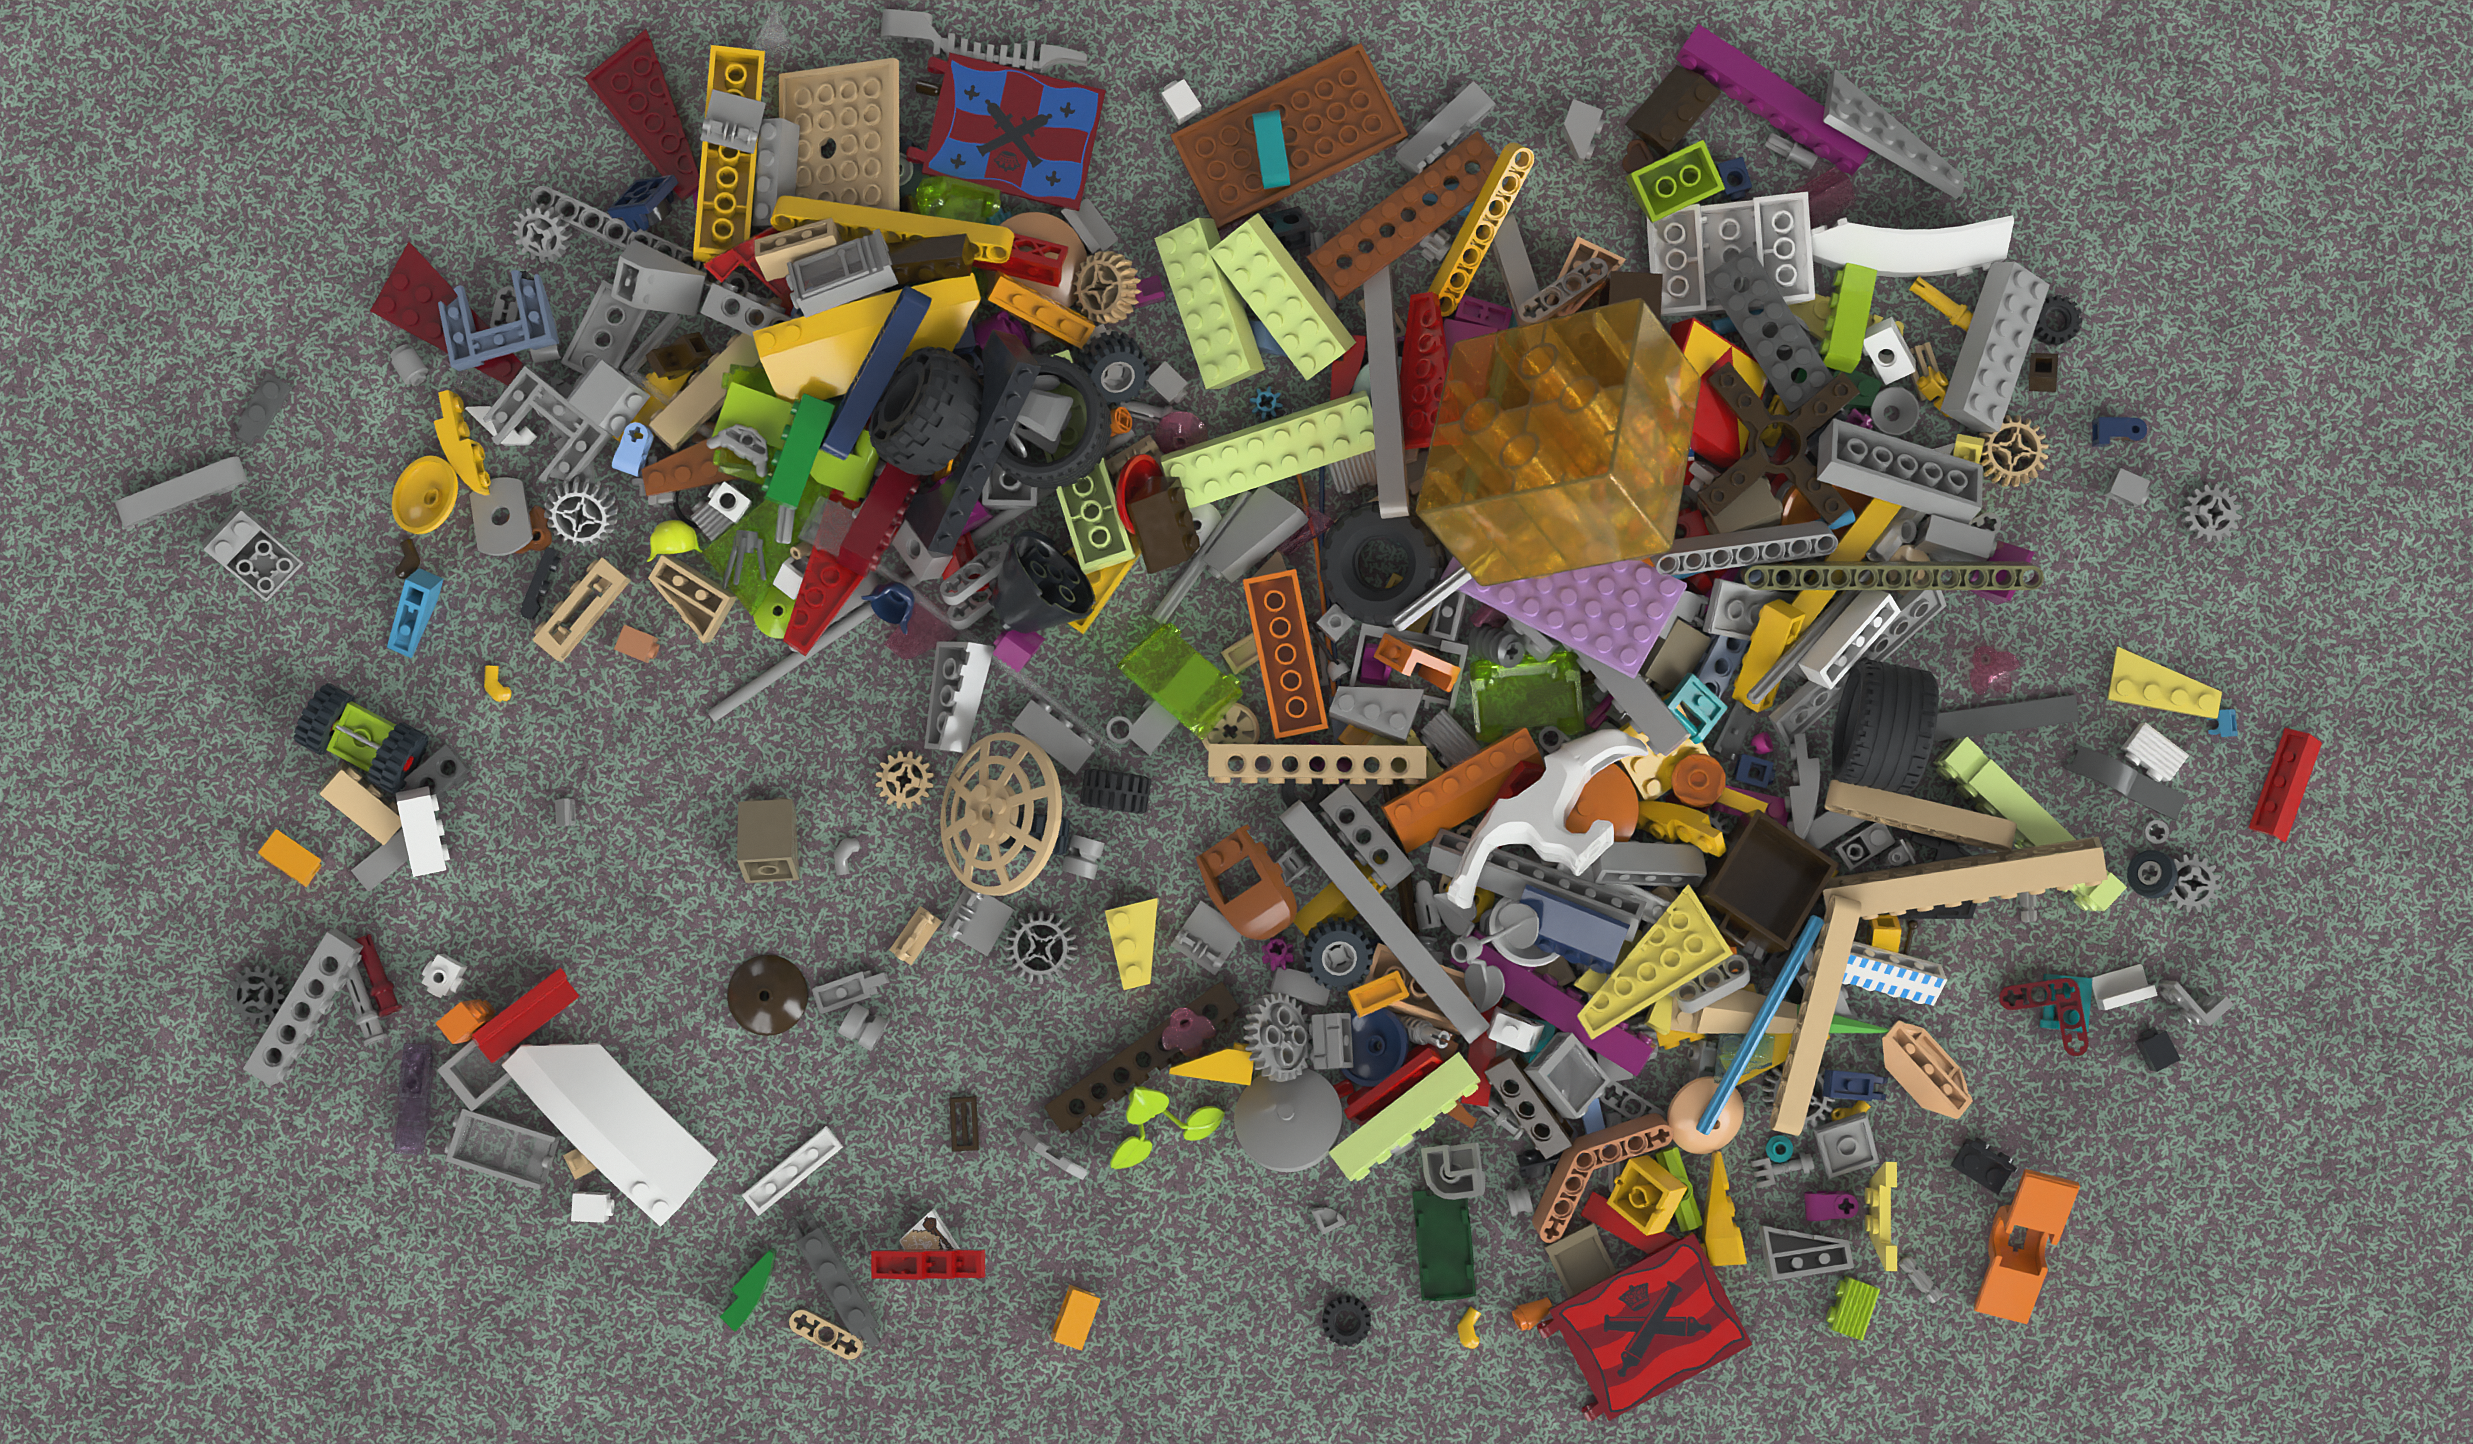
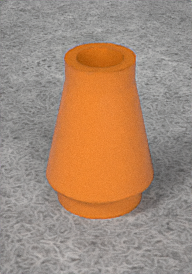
M1545 1297L1541 1300L1517 1305L1516 1309L1512 1311V1316L1521 1331L1525 1329L1529 1331L1550 1314L1549 1308L1553 1306L1548 1297Z

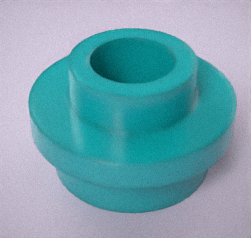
M1782 1135L1771 1137L1766 1143L1767 1156L1774 1162L1782 1163L1787 1161L1793 1154L1792 1142ZM1778 1144L1784 1146L1782 1154H1777L1775 1151Z

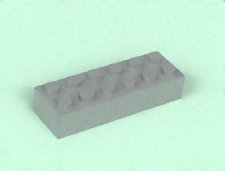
M2015 261L1991 263L1940 411L1974 432L2000 431L2050 286Z
M1834 418L1819 437L1817 480L1967 525L1982 509L1983 465Z

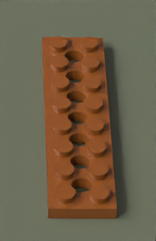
M1476 131L1307 256V261L1340 301L1474 202L1499 157L1479 132ZM1469 163H1476L1480 170L1476 174H1469L1465 171V166ZM1447 179H1455L1459 183L1458 187L1454 190L1446 189L1443 184ZM1426 194H1433L1437 197V202L1432 206H1427L1423 203L1422 198ZM1406 210H1412L1415 212L1416 218L1413 221L1407 222L1401 218V214ZM1384 226H1391L1395 233L1391 237H1383L1379 231ZM1367 241L1373 245V250L1369 253H1362L1359 251L1358 246L1362 242ZM1340 258H1349L1352 261V265L1347 269L1339 268L1337 261Z

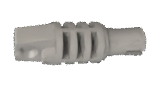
M1396 1014L1406 1029L1409 1041L1420 1045L1429 1043L1438 1048H1445L1448 1043L1440 1040L1441 1038L1450 1040L1448 1032L1434 1028L1426 1020L1410 1015Z

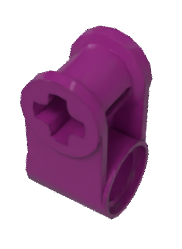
M1813 1191L1804 1192L1805 1220L1848 1219L1855 1216L1858 1212V1201L1846 1191H1816L1817 1194H1812ZM1843 1199L1851 1203L1846 1206V1211H1843L1838 1206V1204L1843 1203Z

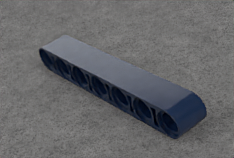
M907 285L902 289L829 423L819 447L820 450L843 461L848 457L926 315L932 301L931 297Z

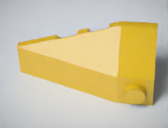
M1714 1151L1711 1155L1701 1235L1702 1244L1700 1246L1711 1266L1747 1264L1740 1228L1737 1227L1735 1222H1732V1217L1735 1216V1207L1730 1195H1726V1190H1729V1183L1722 1154L1719 1151Z

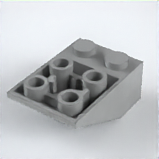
M633 240L619 257L611 297L638 309L696 316L707 274L639 241Z
M241 504L202 542L203 550L266 602L304 564Z

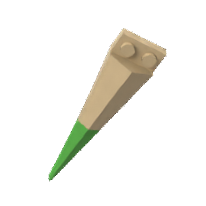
M1711 981L1706 986L1715 987L1719 983ZM1739 989L1694 1013L1681 1011L1678 1007L1676 996H1674L1670 1030L1691 1033H1748L1767 996ZM1686 994L1682 999L1690 1000L1695 995ZM1782 1000L1765 1033H1793L1800 1005ZM1833 1015L1829 1033L1889 1032L1886 1028L1838 1015Z

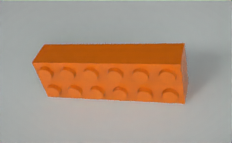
M1296 569L1242 580L1275 739L1327 729L1328 724Z

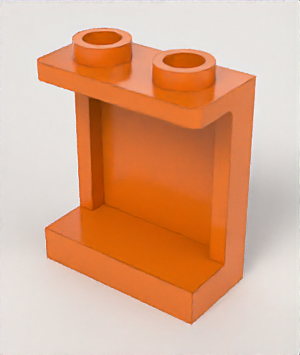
M1384 633L1373 656L1407 676L1411 675L1416 662H1419L1422 666L1418 676L1447 692L1452 690L1461 671L1460 667L1433 652L1388 633Z

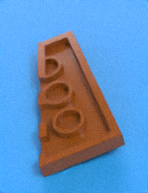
M708 439L649 465L641 469L646 496L649 497L754 477L752 463L746 458L742 459L736 456L734 451L729 450L727 447L708 448L706 445Z

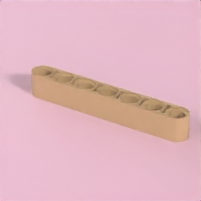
M1838 780L1830 781L1824 805L1825 809L1834 813L2004 853L2012 851L2017 828L2015 822L1881 789L1857 786L1853 783L1847 784Z

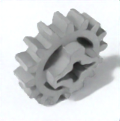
M541 203L537 207L533 204L518 214L519 218L514 221L517 228L513 230V234L519 236L515 243L524 246L521 251L523 254L529 251L531 253V260L539 256L540 262L544 263L548 259L550 262H553L566 253V249L571 245L567 239L572 236V233L565 230L570 224L569 222L561 221L562 213L555 215L554 207L546 210L545 205Z
M2207 484L2201 486V491L2198 489L2191 491L2193 497L2189 496L2184 499L2188 506L2180 510L2187 515V517L2181 519V522L2189 523L2186 532L2194 530L2193 538L2198 539L2203 536L2204 543L2210 542L2212 538L2216 543L2222 541V537L2226 539L2232 536L2229 530L2234 531L2238 529V525L2234 521L2242 519L2241 515L2236 514V510L2242 508L2241 505H2234L2233 503L2237 496L2229 497L2228 488L2219 491L2218 484L2213 485L2211 489ZM2207 496V499H2205V504L2198 506L2197 503L2203 497ZM2211 509V512L2215 513L2216 517L2212 518V515L2208 513V510ZM2219 522H2226L2221 529L2215 531L2218 528Z
M2191 854L2189 858L2187 855H2180V862L2177 859H2172L2175 862L2177 872L2186 866L2184 873L2177 876V881L2174 885L2181 892V896L2177 894L2174 887L2164 900L2166 902L2175 901L2173 908L2179 909L2182 907L2183 912H2190L2191 908L2194 912H2201V905L2205 908L2211 907L2209 899L2217 900L2218 897L2214 894V890L2221 889L2220 885L2215 884V880L2220 879L2221 876L2213 875L2212 873L2216 866H2207V858H2201L2198 861L2197 854ZM2201 871L2204 873L2206 880L2201 875ZM2191 880L2196 884H2200V886L2191 887L2181 881ZM2204 890V894L2197 899L2198 894Z

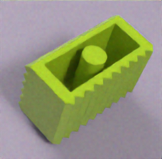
M1845 1275L1844 1280H1839L1837 1283L1835 1296L1838 1297L1835 1306H1830L1828 1309L1826 1321L1829 1324L1827 1327L1833 1331L1863 1341L1880 1289Z

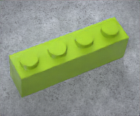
M1846 263L1841 271H1836L1833 279V285L1836 286V289L1828 303L1831 314L1827 316L1823 328L1824 331H1827V334L1819 348V354H1822V361L1826 367L1851 374L1860 362L1878 270Z

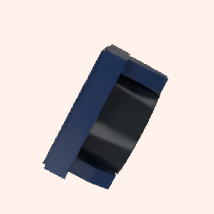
M674 175L635 180L608 208L607 212L611 218L622 217L627 226L634 232H637L640 228L642 231H646L650 226L657 224L672 211L671 203L674 201L672 189L679 182Z

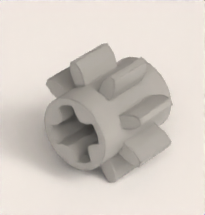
M1442 228L1438 233L1433 231L1420 243V246L1424 248L1421 255L1430 262L1435 258L1441 262L1452 246L1448 242L1451 236Z

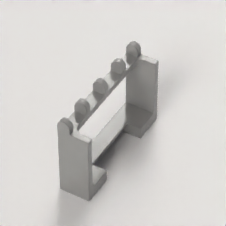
M1362 622L1348 687L1395 688L1360 683V680L1356 679L1365 635L1382 638L1384 633H1388L1409 643L1459 654L1457 666L1461 668L1456 683L1452 687L1450 699L1424 694L1422 700H1425L1424 711L1429 710L1430 702L1447 705L1446 712L1452 716L1467 655L1468 643L1451 641L1405 629L1398 631L1395 627Z

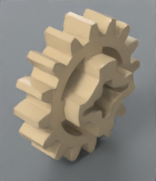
M898 751V758L895 759L892 755H889V764L880 763L884 771L876 772V776L882 778L881 782L876 783V787H883V791L879 795L880 797H889L887 800L888 805L896 801L898 809L902 808L903 803H906L908 809H912V802L915 801L918 805H922L921 797H930L926 790L927 788H934V785L929 783V779L935 776L933 773H927L926 770L931 765L930 763L922 765L923 757L921 755L913 759V752L909 751L907 757H904L903 752ZM903 762L900 770L895 773L890 772L895 765ZM914 765L920 769L923 779L917 778L914 774ZM905 773H908V778L912 779L911 784H906L905 788H902V783L898 781L899 776L904 777ZM888 782H893L897 789L896 796L890 791ZM915 787L921 788L917 794L907 798L909 791Z

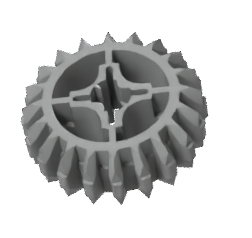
M579 476L575 477L572 483H569L568 480H565L563 484L558 482L554 490L549 492L548 499L544 504L546 508L544 518L549 519L547 522L548 527H555L554 536L562 534L563 542L568 539L573 540V547L577 545L578 541L582 543L584 548L588 546L589 541L593 545L598 544L599 539L604 541L607 539L608 533L611 534L613 532L614 524L618 520V515H616L618 505H614L615 496H607L609 494V487L600 489V481L594 485L590 483V477H587L585 482H582ZM580 496L578 499H575V500H574V499H568V501L565 500V499L570 498V497ZM581 504H582V505H583V508H582L583 516H582V518L580 519V514H581V512H580V507H581ZM597 523L593 526L583 527L585 524Z
M1039 911L1038 920H1035L1032 912L1028 913L1030 922L1026 923L1025 919L1020 917L1018 921L1022 927L1011 926L1016 935H1006V939L1013 941V945L1004 946L1005 950H1013V954L1006 956V960L1010 961L1015 958L1017 963L1013 964L1010 968L1015 970L1020 966L1022 970L1019 972L1018 977L1022 978L1027 972L1029 973L1028 982L1030 983L1033 982L1035 975L1038 976L1039 984L1044 983L1045 975H1047L1049 982L1052 983L1054 982L1052 973L1056 972L1058 977L1062 978L1064 974L1060 968L1062 966L1066 970L1072 968L1070 964L1066 963V960H1076V956L1069 954V950L1078 949L1077 945H1069V941L1076 939V935L1073 934L1067 937L1065 932L1072 928L1071 925H1067L1062 929L1060 925L1063 923L1064 918L1060 917L1055 923L1053 922L1055 914L1052 912L1048 915L1047 920L1044 919L1043 911ZM1047 925L1056 930V932L1047 938H1042L1033 930L1032 926ZM1025 932L1031 942V948L1021 957L1019 943ZM1033 936L1036 940H1041V943L1053 939L1045 948L1049 959L1046 955H1041V952L1039 955L1035 953L1030 956L1037 947ZM1061 938L1063 954L1057 963L1051 953V947ZM1035 957H1040L1048 963L1050 969L1036 970L1029 967L1026 963Z
M1785 1062L1779 1064L1782 1069L1781 1071L1776 1067L1771 1068V1071L1776 1075L1774 1078L1768 1075L1764 1078L1766 1081L1771 1082L1770 1087L1762 1086L1761 1088L1763 1091L1769 1092V1096L1761 1098L1762 1101H1771V1104L1765 1107L1766 1112H1772ZM1819 1067L1816 1078L1819 1088V1099L1811 1096L1809 1104L1814 1106V1108L1807 1113L1802 1130H1807V1121H1809L1812 1127H1817L1816 1117L1825 1121L1826 1117L1821 1113L1823 1110L1827 1112L1832 1111V1108L1826 1106L1827 1101L1835 1102V1098L1822 1096L1824 1077L1821 1076L1825 1073L1824 1067Z

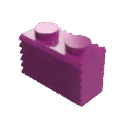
M1005 629L993 643L997 646L993 655L998 656V660L1002 659L1003 663L1006 662L1007 666H1011V669L1020 672L1045 641V638L1037 632L1023 634L1014 629L1012 631Z

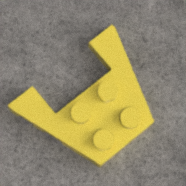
M1637 930L1633 942L1624 939L1610 975L1613 974L1641 941V930ZM1588 967L1587 971L1575 981L1574 985L1594 996L1603 986L1608 974L1597 973ZM1667 994L1652 1003L1644 1024L1663 1035L1669 1034L1673 997Z
M1884 1162L1869 1180V1188H1865L1864 1193L1865 1203L1869 1204V1215H1865V1230L1869 1231V1237L1885 1271H1897V1246L1891 1243V1187H1897V1162Z

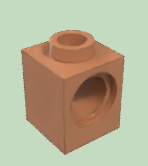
M624 625L614 650L649 663L650 658L655 659L660 645L657 644L658 638Z

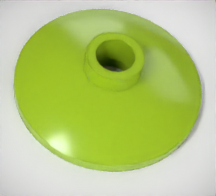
M776 586L764 590L757 597L753 607L754 621L760 631L772 638H784L797 598L793 600ZM777 606L783 608V613L780 616L774 614V609Z

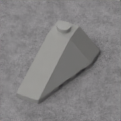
M1016 435L1027 452V456L1021 460L1032 462L1026 440ZM1008 446V448H1009V450L1011 451V453H1012L1014 456L1018 457V456L1013 452V450ZM995 463L983 488L982 505L987 509L998 510L1037 507V487L1034 488L1021 483L1019 480H1015Z

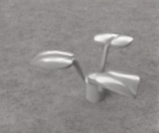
M1447 892L1435 894L1433 899L1436 902L1442 920L1451 932L1461 936L1457 938V942L1453 943L1451 954L1457 962L1464 963L1467 961L1470 965L1465 971V985L1479 1013H1482L1492 1008L1500 1000L1505 988V981L1501 970L1494 965L1487 966L1485 960L1476 959L1482 952L1483 944L1507 934L1508 941L1514 947L1520 949L1530 947L1538 937L1539 918L1535 910L1526 904L1513 903L1507 905L1499 914V922L1504 930L1479 940L1473 936L1468 937L1474 928L1472 920L1477 916L1474 900L1471 908L1463 909L1448 899Z

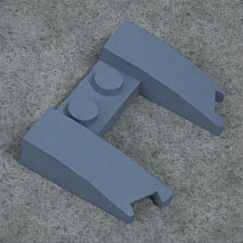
M512 270L511 274L521 320L483 331H476L463 286L460 285L453 289L458 297L448 306L442 301L438 302L451 367L462 371L484 365L485 360L528 348L537 350L559 344L552 311L540 275L535 274L534 281L522 279V272Z

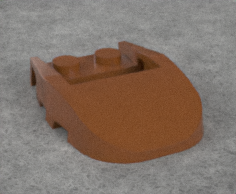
M1247 824L1197 856L1196 861L1210 898L1227 921L1241 935L1250 939L1264 940L1277 935L1293 923L1297 913V904L1291 887L1286 886L1281 876L1283 870L1279 863L1274 864L1266 853L1268 849L1261 841L1256 843L1247 832L1251 829ZM1249 856L1262 880L1229 901L1220 890L1218 876Z

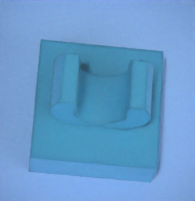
M2219 710L2218 718L2215 719L2218 721L2219 726L2215 730H2208L2209 734H2221V737L2238 736L2236 710Z

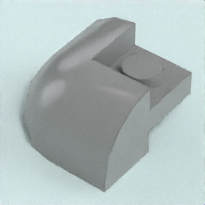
M1479 1143L1421 1148L1424 1177L1427 1186L1436 1195L1443 1199L1454 1200L1484 1195L1486 1180L1485 1172L1482 1171Z

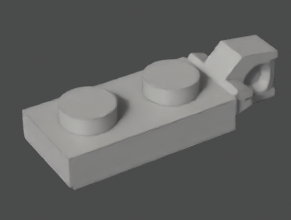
M871 970L861 971L813 988L812 992L821 1015L872 997V995L878 993L876 987L889 983L886 972L872 976Z

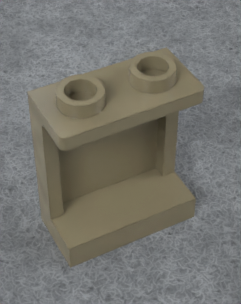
M1676 618L1666 640L1658 638L1638 673L1648 684L1652 680L1655 681L1653 687L1667 694L1669 690L1673 692L1687 673L1693 672L1712 639Z
M1591 1221L1562 1235L1558 1241L1543 1245L1569 1298L1617 1273L1598 1235V1231Z

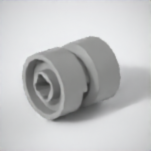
M1071 834L1068 844L1070 854L1065 856L1061 870L1094 880L1099 866L1096 863V859L1101 858L1105 843Z
M854 1003L838 1033L849 1040L858 1039V1045L871 1052L877 1045L889 1021L877 1014L869 1015L867 1008Z

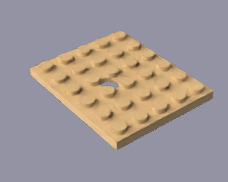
M888 58L779 74V118L800 125L795 197L899 211V60ZM828 139H833L836 143V151L832 157L826 159L821 154V146H824Z

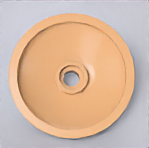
M1714 1076L1697 1078L1683 1086L1672 1099L1667 1113V1123L1673 1130V1141L1683 1150L1693 1154L1712 1153L1726 1146L1739 1131L1744 1117V1104L1736 1088H1734L1710 1134L1704 1135L1696 1130V1126L1722 1078Z

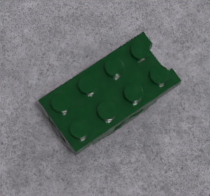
M1426 1190L1412 1191L1421 1300L1444 1301L1476 1296L1468 1198L1443 1199L1436 1194L1426 1195Z

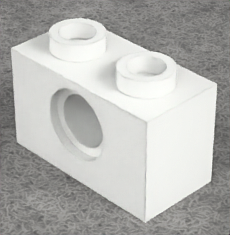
M1892 317L1866 328L1862 351L1865 356L1870 355L1874 362L1872 363V369L1877 378L1882 377L1887 385L1915 372L1916 360ZM1883 349H1890L1893 351V353L1890 355H1883L1880 353V351Z

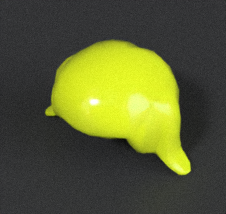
M668 520L655 527L650 537L651 555L647 562L654 559L657 554H677L693 549L701 553L705 552L699 548L697 535L692 527L680 520Z

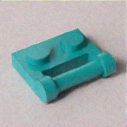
M1687 673L1672 694L1663 701L1691 734L1689 739L1694 744H1699L1704 740L1728 708L1692 673ZM1680 702L1701 721L1698 727L1692 724L1676 708Z
M2043 974V980L2068 977L2078 983L2088 1032L2093 978ZM2065 982L2063 983L2062 993L2065 994V997H2070L2071 992L2075 991L2074 987H2069L2068 983ZM2049 984L2052 991L2051 1000H2055V984ZM2045 989V994H2044V1000H2045L2046 997H2047V991H2046V989ZM2055 1005L2043 1007V1019H2040L2039 1022L2040 1028L2060 1029L2059 1021H2053ZM2074 1009L2066 1010L2063 1014L2064 1021L2068 1024H2076L2080 1019L2079 1013ZM2079 1027V1028H2076V1029H2065V1030L2081 1031V1032H2083L2082 1027Z

